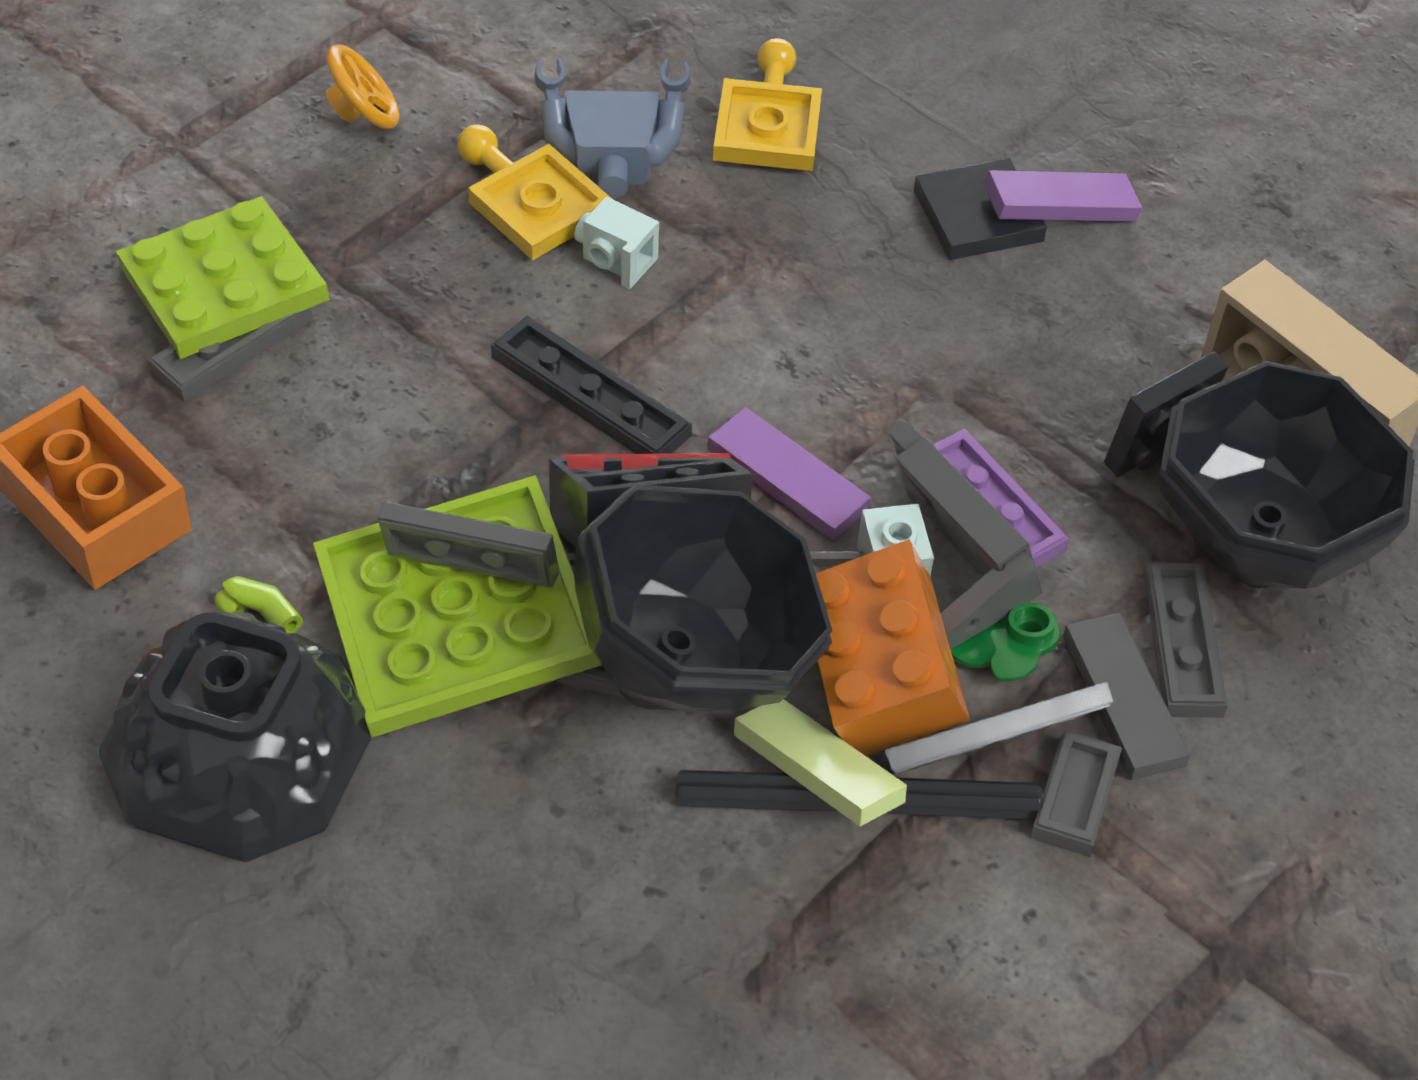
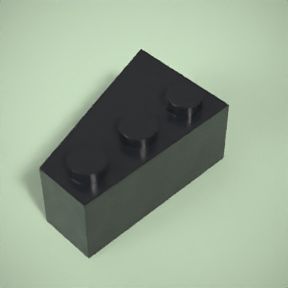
M730 457L658 458V466L635 469H622V458H603L604 469H570L567 467V459H549L550 514L557 531L575 548L577 547L580 533L626 490H629L635 484L742 492L751 498L752 473Z

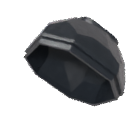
M1265 361L1180 400L1178 405L1172 407L1159 472L1160 489L1209 558L1244 584L1264 589L1269 587L1308 589L1317 587L1371 559L1390 545L1403 532L1409 523L1415 460L1413 459V450L1342 377Z
M635 484L614 501L578 537L573 565L574 581L588 646L617 685L621 695L637 707L658 710L713 711L780 703L832 644L830 634L833 630L806 539L742 492Z

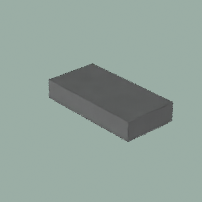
M1063 730L1043 794V808L1037 813L1030 838L1090 857L1122 747Z

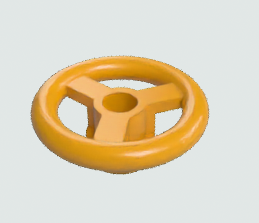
M340 44L330 47L327 51L326 60L335 84L326 90L325 94L335 112L349 123H352L362 115L379 128L386 130L395 128L400 120L399 108L394 96L381 76L353 49ZM373 104H376L378 107L384 110V113L378 110Z

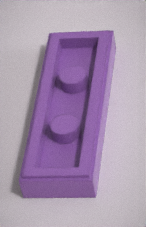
M989 170L984 181V186L999 219L1137 221L1142 210V206L1126 174Z
M747 407L742 409L708 438L709 451L712 453H730L732 460L752 473V482L832 541L861 517L863 509H870L871 497Z
M965 428L933 444L1029 543L1036 567L1067 550L1069 538Z

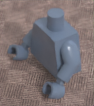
M560 58L557 59L558 77L552 80L542 75L541 61L539 60L535 68L534 82L545 95V100L540 101L546 144L554 147L611 198L623 196L628 190V184L643 185L648 182L651 168L661 165L679 145L685 105L684 102H680L681 93L689 88L691 83L690 68L687 62H685L684 76L678 81H671L667 78L668 60L661 64L660 79L664 90H666L664 100L660 99V92L565 91V98H560L559 89L562 87L566 75L564 62Z

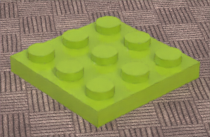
M262 196L240 202L234 207L202 219L190 221L184 226L152 238L140 240L134 245L116 251L120 268L170 345H173L180 359L198 353L201 348L217 342L221 344L256 330L265 324L330 300L326 282Z

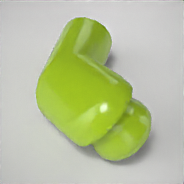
M236 576L222 583L224 589L219 591L214 599L215 605L220 611L244 612L245 608L248 607L259 612L266 622L276 623L285 627L287 633H296L303 623L299 613L275 586Z

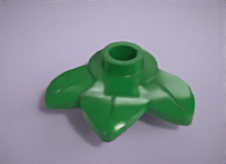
M1032 602L1022 603L1012 608L1009 615L951 649L953 660L965 667L980 669L990 666L992 675L998 682L1016 681L1034 672L1037 668L1039 657L1055 649L1059 641L1060 629L1054 614L1047 607Z

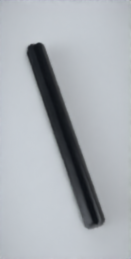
M678 771L676 777L675 798L680 806L839 812L787 773ZM898 778L907 785L905 803L885 814L1036 819L1038 811L1043 808V791L1040 784L1032 782Z

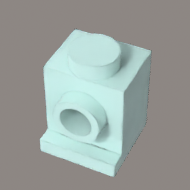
M605 197L592 212H586L576 226L574 237L576 241L583 243V258L601 269L609 270L621 276V286L629 290L658 259L659 221L609 197Z

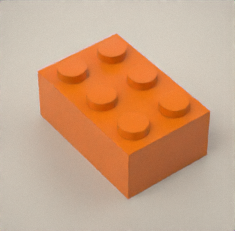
M83 385L0 433V490L94 590L192 530L184 487Z
M910 539L816 573L833 630L830 634L832 644L818 660L833 727L843 741L868 757L886 749L909 743L970 721L931 577Z

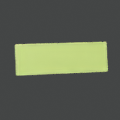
M783 699L780 703L761 705L735 718L734 736L858 826H862L905 803L907 790L905 783Z

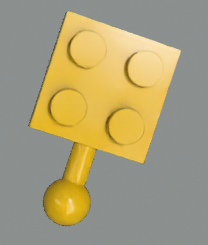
M780 38L770 39L760 47L757 56L758 65L765 73L764 82L724 78L713 147V161L813 171L822 88L784 85V76L789 74L795 66L796 53L788 41Z
M471 125L464 129L458 138V151L466 162L472 165H485L494 173L468 187L469 203L532 261L573 238L580 218L586 212H592L605 197L611 198L550 144L513 163L498 150L496 135L484 125Z

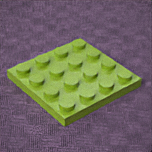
M536 475L426 509L552 534L560 570L553 587H545L389 555L379 523L313 543L356 690L366 710L364 717L371 738L602 665L588 646L575 591L574 574Z

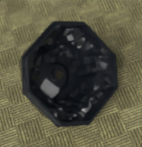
M206 612L168 629L165 632L162 646L151 649L141 659L134 673L124 684L122 695L114 711L113 723L100 745L99 757L128 824L134 825L135 828L246 863L326 830L371 740V735L364 717L366 710L358 696L354 680L342 657L297 633H287L285 627L276 623H262L251 613Z

